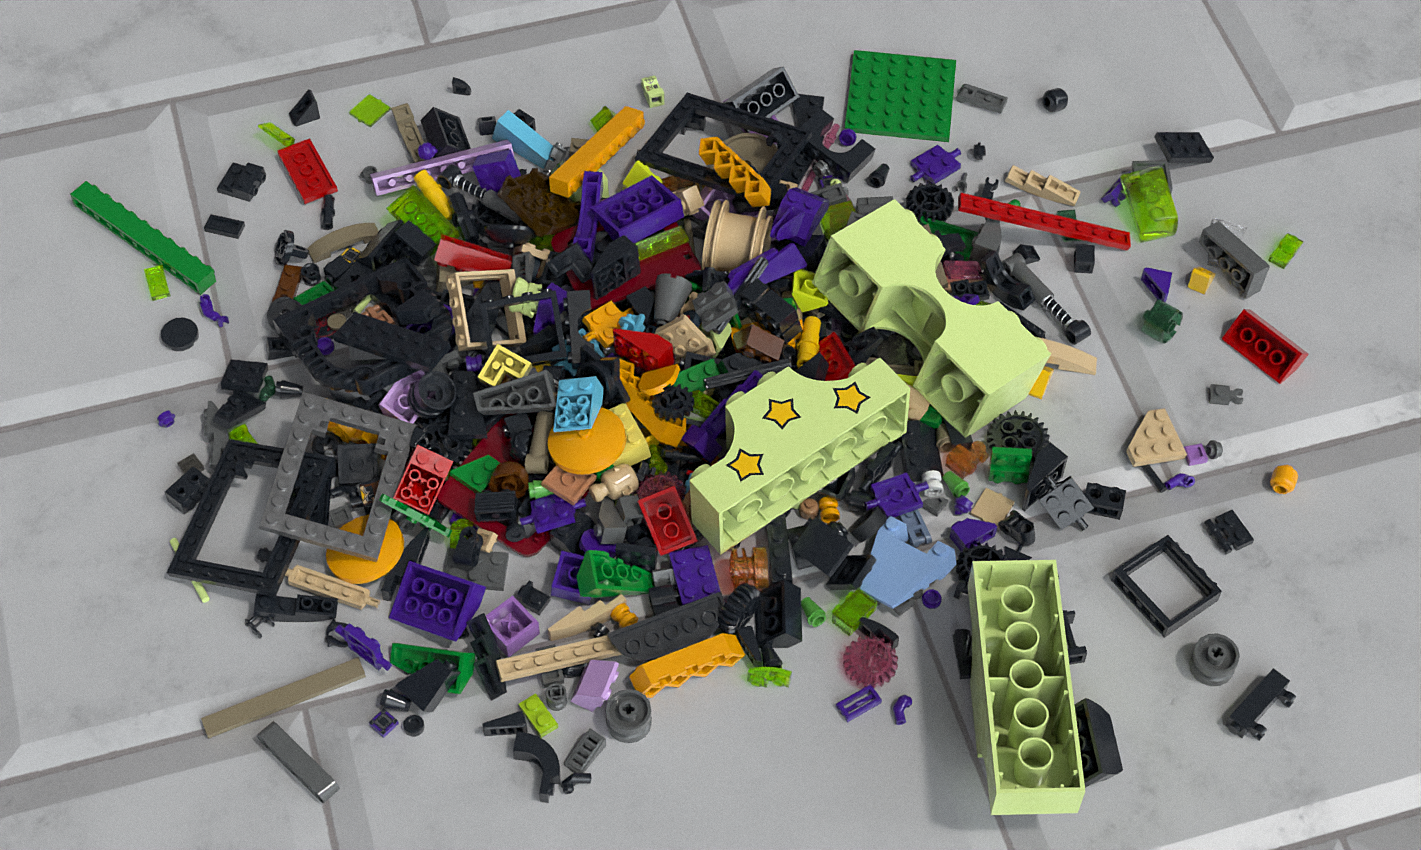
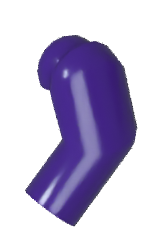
M1179 473L1164 484L1168 490L1176 486L1189 488L1195 484V478Z

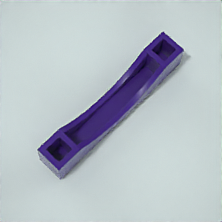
M584 171L580 217L573 244L578 242L592 262L598 219L590 207L602 200L603 172Z

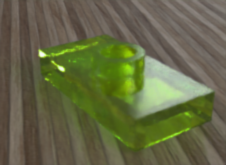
M158 265L144 269L152 301L170 297L163 266Z

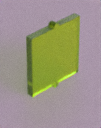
M369 94L350 110L349 114L356 118L358 122H362L371 128L391 110V107L383 103L381 99L378 100Z

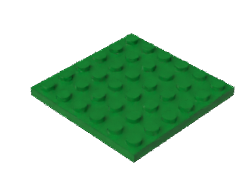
M854 50L845 129H852L855 133L949 142L956 60Z

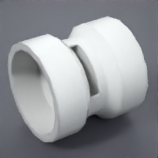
M932 470L923 473L921 477L922 483L927 481L929 489L924 490V494L927 497L941 495L944 489L942 483H940V472Z

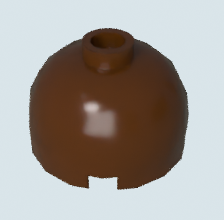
M502 462L493 469L489 486L492 492H501L503 489L515 491L517 498L525 495L526 490L529 488V475L525 468L517 462Z

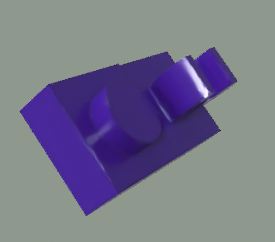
M1129 171L1120 176L1101 200L1104 203L1111 200L1115 207L1121 204L1120 201L1126 198L1120 191L1126 190L1131 185L1130 181L1134 178V175Z

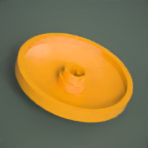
M600 408L591 429L554 432L553 426L548 436V449L554 463L566 472L581 475L592 474L606 469L621 456L626 445V432L621 419L615 413L605 408Z
M369 515L357 517L339 529L363 536ZM389 519L377 562L328 548L326 549V562L331 572L338 579L351 584L368 583L384 576L397 564L403 553L404 536L399 526L392 519Z

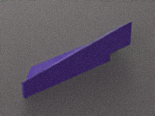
M790 243L779 252L777 249L771 248L731 270L728 278H730L728 286L734 295L760 257L768 260V266L759 277V280L764 284L806 267L807 263L794 243Z

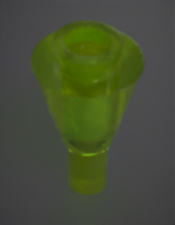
M650 445L651 457L649 468H657L654 476H661L667 472L668 467L659 455L657 446Z

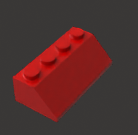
M441 234L434 261H437V264L443 267L453 266L459 272L509 270L512 264V256Z
M1250 309L1242 310L1222 338V340L1279 384L1293 374L1309 355Z

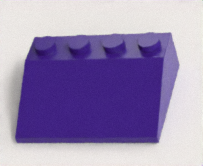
M652 175L590 207L613 241L625 235L633 243H636L684 217L681 199Z
M409 561L389 618L456 642L466 628V622L472 619L480 607L487 587Z

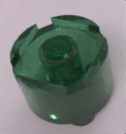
M1158 299L1151 310L1145 311L1142 317L1145 321L1141 332L1165 344L1176 334L1177 331L1174 329L1176 325L1180 326L1183 313Z

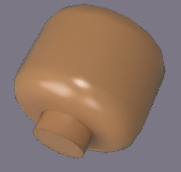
M811 498L803 500L799 507L800 516L806 520L810 517L812 519L815 516L817 517L819 513L817 501Z

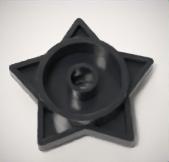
M587 344L580 347L581 365L572 379L596 376L604 388L601 408L607 409L611 403L625 404L631 399L620 380L619 357H601Z

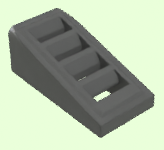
M529 251L512 256V269L515 271L516 279L521 277L528 283L532 280L535 258Z
M589 728L564 765L575 773H584L606 747V739ZM585 746H587V747H589L590 749H592V752H590V751H588L587 749H585ZM582 753L583 755H585V756L588 757V758H587V759H584V758L581 757L579 754ZM576 759L583 765L580 767L573 761Z

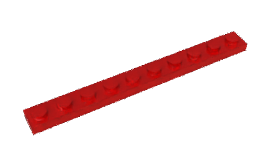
M960 193L958 196V211L1126 251L1131 247L1130 232L965 193Z

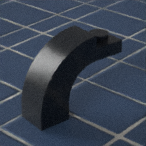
M991 250L980 260L984 269L981 273L982 279L986 280L987 287L1002 302L1010 307L1024 311L1035 301L1030 285L1019 283L1007 274L997 251Z
M516 732L513 748L514 760L532 762L542 770L543 775L539 791L540 802L549 803L550 796H554L555 784H561L558 756L551 745L544 739L530 733Z

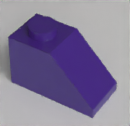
M966 518L963 521L955 522L951 526L949 538L963 552V549L965 547L969 548L971 543L977 546L979 541L983 544L995 537L997 525L995 523Z

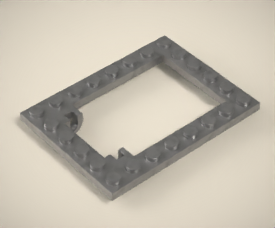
M303 392L259 529L377 562L392 512V507L379 501L382 493L393 498L404 471L410 450V441L414 428L417 425ZM329 421L379 435L374 452L387 455L363 536L285 514L310 434L325 437Z

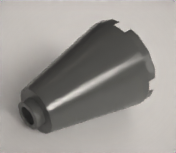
M671 274L657 275L655 280L654 322L658 327L673 321L692 291V284L683 277L677 276L675 279L670 277Z

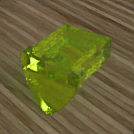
M604 106L590 121L598 132L616 113L607 106Z

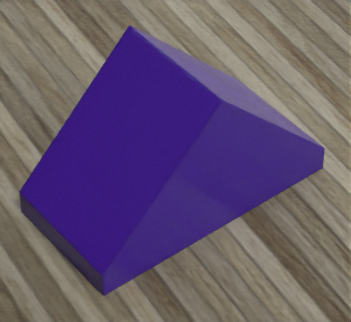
M1148 267L1144 268L1141 281L1162 305L1166 304L1172 272Z
M692 425L681 439L710 464L723 449L707 431L695 425Z

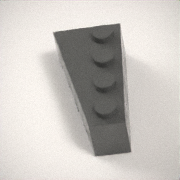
M1217 221L1204 228L1199 243L1213 260L1217 259L1222 272H1227L1233 279L1231 283L1234 287L1238 286L1241 289L1243 298L1247 299L1260 292L1270 265L1221 222Z
M547 370L473 393L477 410L483 415L556 411L557 390L553 375Z

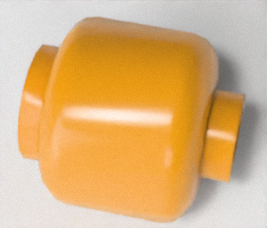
M1290 465L1277 466L1272 473L1270 485L1279 494L1290 493L1296 486L1298 473Z

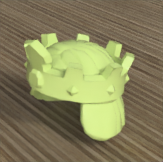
M518 277L512 295L519 297L525 292L540 293L538 290H541L542 284L528 283L521 277ZM539 301L509 306V311L512 313L521 312L523 315L533 318L534 314L537 313Z

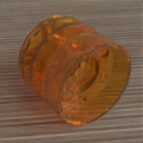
M765 546L752 547L751 556H747L745 548H741V557H738L737 548H731L729 574L734 590L740 585L739 581L748 583L750 580L753 581L756 589L769 587L768 559Z

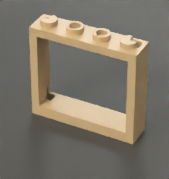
M514 269L455 272L446 277V286L450 296L449 305L452 308V322L455 327L456 344L459 351L487 349L486 342L470 343L460 282L500 279L502 297L513 293L516 282ZM509 306L504 307L510 340L493 341L494 348L497 344L502 347H517L526 342L522 313H512L509 311Z

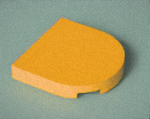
M678 364L643 373L638 384L641 393H646L648 396L656 395L663 392V388L671 384L672 386L680 371Z

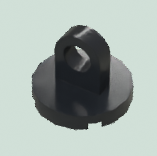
M283 230L284 233L282 232L279 235L275 246V252L278 253L277 257H274L275 263L285 266L291 256L307 259L309 250L294 244L293 231Z

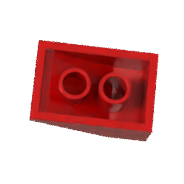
M676 484L638 500L660 556L698 541Z

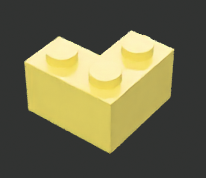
M497 344L480 372L478 379L489 387L501 384L506 374L514 379L528 376L532 369V364Z

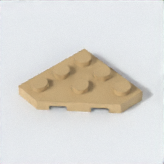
M1165 408L1147 412L1126 450L1133 467L1181 460L1187 456Z

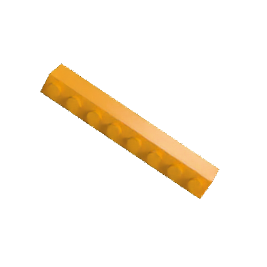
M625 106L549 177L550 192L567 198L576 192L583 184L584 171L597 172L644 127V111Z

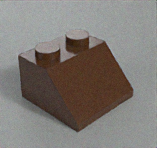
M753 324L733 335L736 348L742 351L744 355L753 357L765 364L779 360L784 344L783 339Z

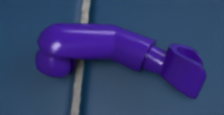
M208 294L200 296V306L205 317L218 321L219 327H223V322L229 324L227 316H220L219 313L214 311Z

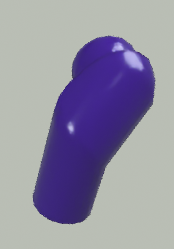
M899 696L892 709L897 725L906 723L904 710L912 705L913 701L910 696Z

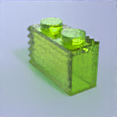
M860 588L855 592L851 591L846 596L844 603L836 605L833 609L832 623L844 631L845 634L851 636L858 629L859 619L862 617L869 618L876 611L877 602Z

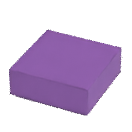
M1202 443L1184 446L1187 453L1185 458L1188 466L1207 463L1208 457Z

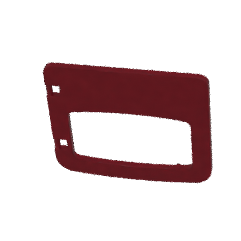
M598 220L597 232L605 230ZM674 222L662 228L671 244L656 252L640 257L641 273L598 300L594 297L592 278L582 284L572 269L565 274L574 291L590 290L591 310L610 301L614 303L626 299L627 295L644 286L649 291L655 289L657 275L671 274V278L676 279L677 276L685 279L686 274L692 273L693 270L702 269L699 260L694 255L677 222ZM578 225L561 231L552 238L551 244L554 252H562L568 248V245L574 241ZM689 254L691 258L686 260L684 255Z
M506 414L487 433L488 439H482L460 466L486 455H490L500 463L512 461L520 464V461L510 456L509 440L503 436L501 429L504 426V418L517 414ZM528 416L531 424L535 425V420ZM450 477L441 487L437 496L440 504L477 528L494 532L498 535L496 540L523 557H531L538 554L550 542L549 533L553 529L542 533H537L536 531L529 538H523L518 542L507 540L505 535L507 527L500 522H477L474 513L475 492L453 477ZM589 489L584 493V495L579 500L583 498L585 499L587 497V495L589 494Z

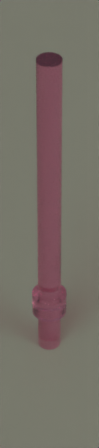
M836 123L833 124L831 131L827 133L824 139V146L827 149L834 144L837 138L836 134L840 126ZM812 169L802 187V190L807 192L816 177Z

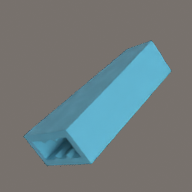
M508 110L497 120L492 136L494 141L508 140L512 144L513 152L543 169L548 159L554 161L553 158L549 157L553 145Z

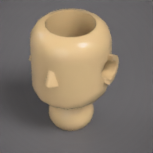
M619 464L603 472L601 483L591 485L589 492L595 502H601L606 496L612 500H618L619 497L634 493L638 489L639 482L630 465Z

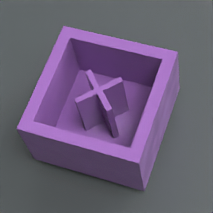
M511 596L486 615L497 646L508 658L540 634L539 622L514 596Z

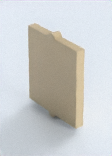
M985 488L970 515L985 522L995 523L997 528H999L998 522L1005 520L1015 501L1003 496L1002 493L998 494Z

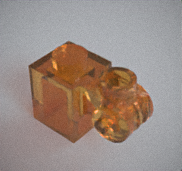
M974 441L971 445V451L961 444L957 445L947 455L945 466L964 479L968 474L974 473L979 462L984 463L988 459L989 454L986 452V445L982 441Z

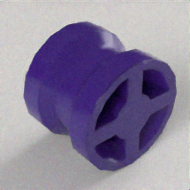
M481 354L476 355V357L466 356L467 371L480 374L483 369Z

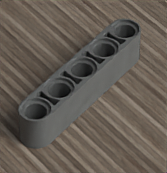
M272 721L257 734L259 741L320 802L325 803L340 790L336 781L276 722Z

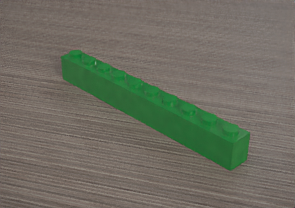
M85 181L70 193L74 206L198 294L202 295L216 282L215 271L210 265L206 266L197 256H192L184 247H179L173 239L165 237L159 229L152 228L146 220H141L133 211L125 209L123 204L115 202L109 194L101 192L96 185H91Z

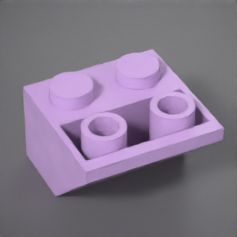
M590 660L584 667L571 702L591 712L597 707H601L604 700L607 701L612 689L609 688L611 683H614L618 677L619 672L616 670L619 663Z

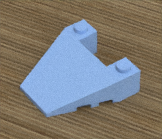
M890 516L877 532L871 555L877 561L862 581L860 591L893 609L913 597V594L918 590L928 588L929 584L937 579L940 581L945 578L957 563L955 549L940 541H937L927 554L905 543L909 539L906 524Z

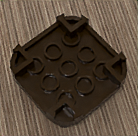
M532 168L530 173L515 178L511 175L507 176L497 193L498 197L503 199L510 209L532 228L539 237L552 235L578 225L581 202L573 203L567 197L550 192L549 177L552 174L546 175L539 172L538 168Z

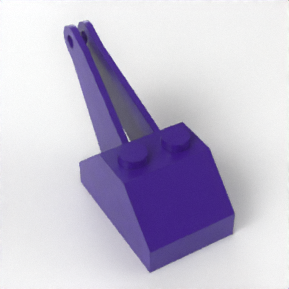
M797 187L790 188L781 201L770 237H776L778 241L788 239L806 246L828 210L829 200Z

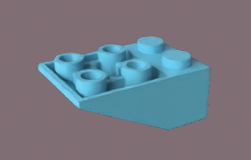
M596 376L559 380L554 432L592 428L602 406L604 389Z

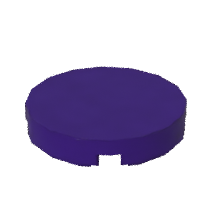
M594 529L585 531L581 536L579 547L585 553L588 550L604 551L609 553L610 557L615 558L616 544H600L598 538L594 535Z

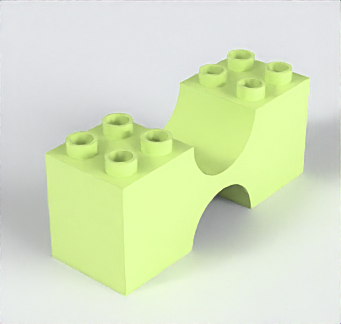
M894 199L830 237L812 284L828 298L860 333L874 326L875 329L894 331L909 339L918 348L924 363L913 387L966 438L1024 400L1051 353L1047 350L1043 340L1034 337L1021 324L1018 316L1014 312L1008 311L999 301L990 305L976 306L961 302L949 295L940 285L935 273L946 249L942 246L940 239L936 235L930 234L917 222L912 211L904 209Z

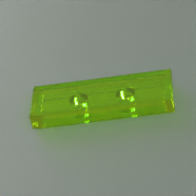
M678 226L634 244L638 246L640 261L689 242V239L682 227Z

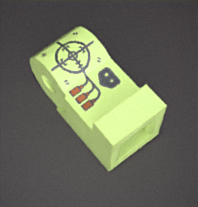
M656 76L641 78V86L649 108L665 105L664 91L660 88ZM652 98H659L658 101L652 102Z

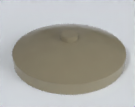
M757 133L737 134L723 142L748 165L754 166L757 171L763 170L778 151L774 143L771 147L767 146V137Z

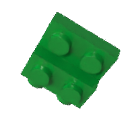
M992 447L988 467V481H993L997 484L1013 482L1016 485L1027 483L1030 473L1032 449Z

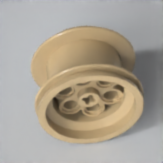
M720 200L714 202L705 235L702 270L705 267H713L718 272H729L770 250V233L773 226V217L768 216L766 219L765 206L761 207L758 217L729 213L728 200H725L722 204Z

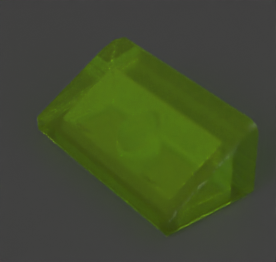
M273 123L258 124L261 130L285 147L294 144L295 139Z

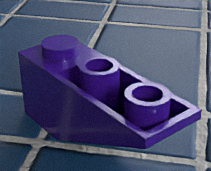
M551 282L546 289L556 290L561 315L563 311H566L563 307V298H566L567 291ZM551 299L539 301L533 330L534 335L548 325L555 324Z

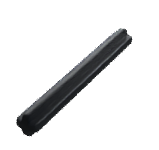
M760 257L735 292L734 298L737 308L740 307L743 301L741 292L757 278L759 279L768 266L766 258ZM731 318L713 328L712 331L718 335L721 334Z
M783 359L704 378L703 386L705 389H712L745 381L754 370H758L763 376L772 371L778 373L788 366L791 368V361Z

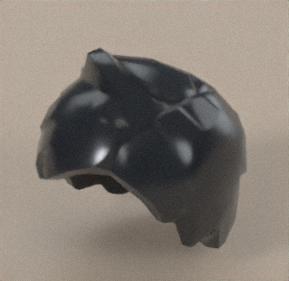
M530 430L513 432L509 435L508 447L510 456L525 464L526 455L530 451L533 436Z

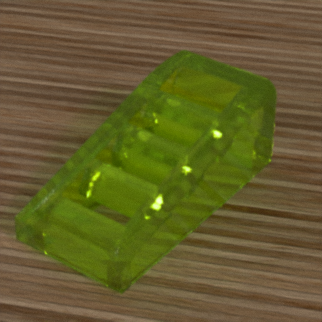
M700 390L691 391L695 405L694 410L690 412L707 419L712 414L713 408L715 410L720 403Z

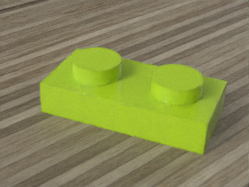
M536 693L518 704L520 710L540 738L558 728V723Z

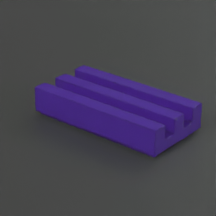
M870 684L836 703V707L838 710L840 709L842 716H845V720L849 722L881 704L882 699ZM869 692L872 693V694H870L869 696H867V697H865V698H863V699H860L859 701H857V702L854 703L853 705H851V706H849V707H847V708H844V706H846V705H848L849 703H851V702L857 700L858 698H860V697L866 695L867 693H869Z

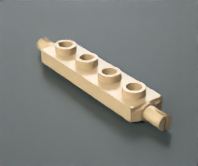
M296 565L293 569L288 568L285 574L291 586L323 597L337 598L338 602L360 610L367 604L376 608L380 605V600L370 597L369 589Z

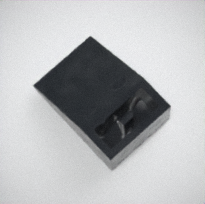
M625 235L608 244L591 272L596 300L641 273L638 246Z

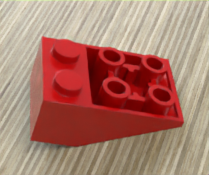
M613 329L615 352L620 357L630 360L634 366L649 372L674 365L673 344L658 334Z
M416 445L406 463L393 499L429 515L453 461L420 445Z

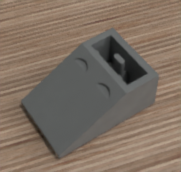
M986 217L985 224L982 223L979 228V236H975L973 239V249L970 253V258H972L971 266L981 270L984 269L980 260L991 250L997 251L999 255L1002 240L1000 221Z

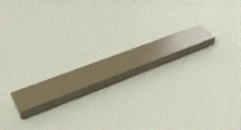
M357 657L205 716L201 720L209 739L363 679L366 675Z

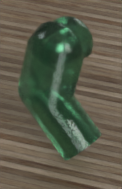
M270 375L264 378L265 386L260 390L259 399L264 402L268 401L276 391L274 379Z

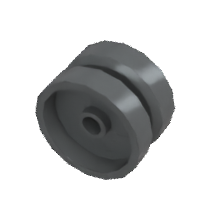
M1218 633L1207 634L1201 637L1194 647L1189 662L1190 671L1195 679L1202 684L1221 686L1227 683L1234 674L1240 658L1239 649L1234 641L1225 635Z
M626 689L613 694L608 700L605 709L606 724L611 736L623 743H634L645 738L652 725V710L647 697L637 690Z

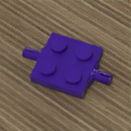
M937 144L912 159L911 166L917 172L910 176L911 181L915 182L920 178H924L932 184L934 182L936 184L961 169V163L955 157L961 155L960 149L956 148L952 152H947Z
M907 473L871 485V491L875 499L865 502V507L869 510L878 506L887 519L890 516H900L923 508L919 492L929 489L927 481L916 485L911 481Z
M555 494L530 501L531 515L520 518V522L523 526L534 523L537 533H542L576 522L575 510L586 507V502L583 498L578 500L573 506Z
M350 623L345 628L342 625L336 627L335 632L347 641L348 647L378 671L382 667L386 671L392 667V663L383 658L380 643L374 638L370 639L360 627L357 626L355 628Z

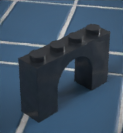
M820 108L800 127L812 131L811 139L802 150L817 162L819 160L825 162L828 165V170L836 174L839 179L848 183L872 160L876 148L861 139L847 152L837 153L827 149L823 145L821 138L831 129L834 118Z

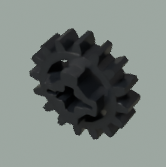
M674 384L670 385V387L666 386L663 388V392L653 395L652 407L654 408V413H658L659 418L665 417L666 421L670 418L673 419V422H676V418L684 420L683 416L689 417L690 411L694 410L693 393L688 392V387L682 389L681 384H678L677 387H674Z

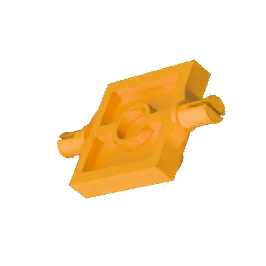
M612 301L606 303L582 319V322L589 330V333L583 335L582 338L588 342L595 339L607 349L614 344L613 329L621 328L618 323L619 319L626 317L627 314L633 315V310L631 311V308H628L621 312Z

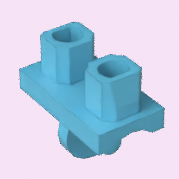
M627 314L626 317H621L618 322L621 326L620 329L643 332L645 329L643 325L645 316L644 314Z

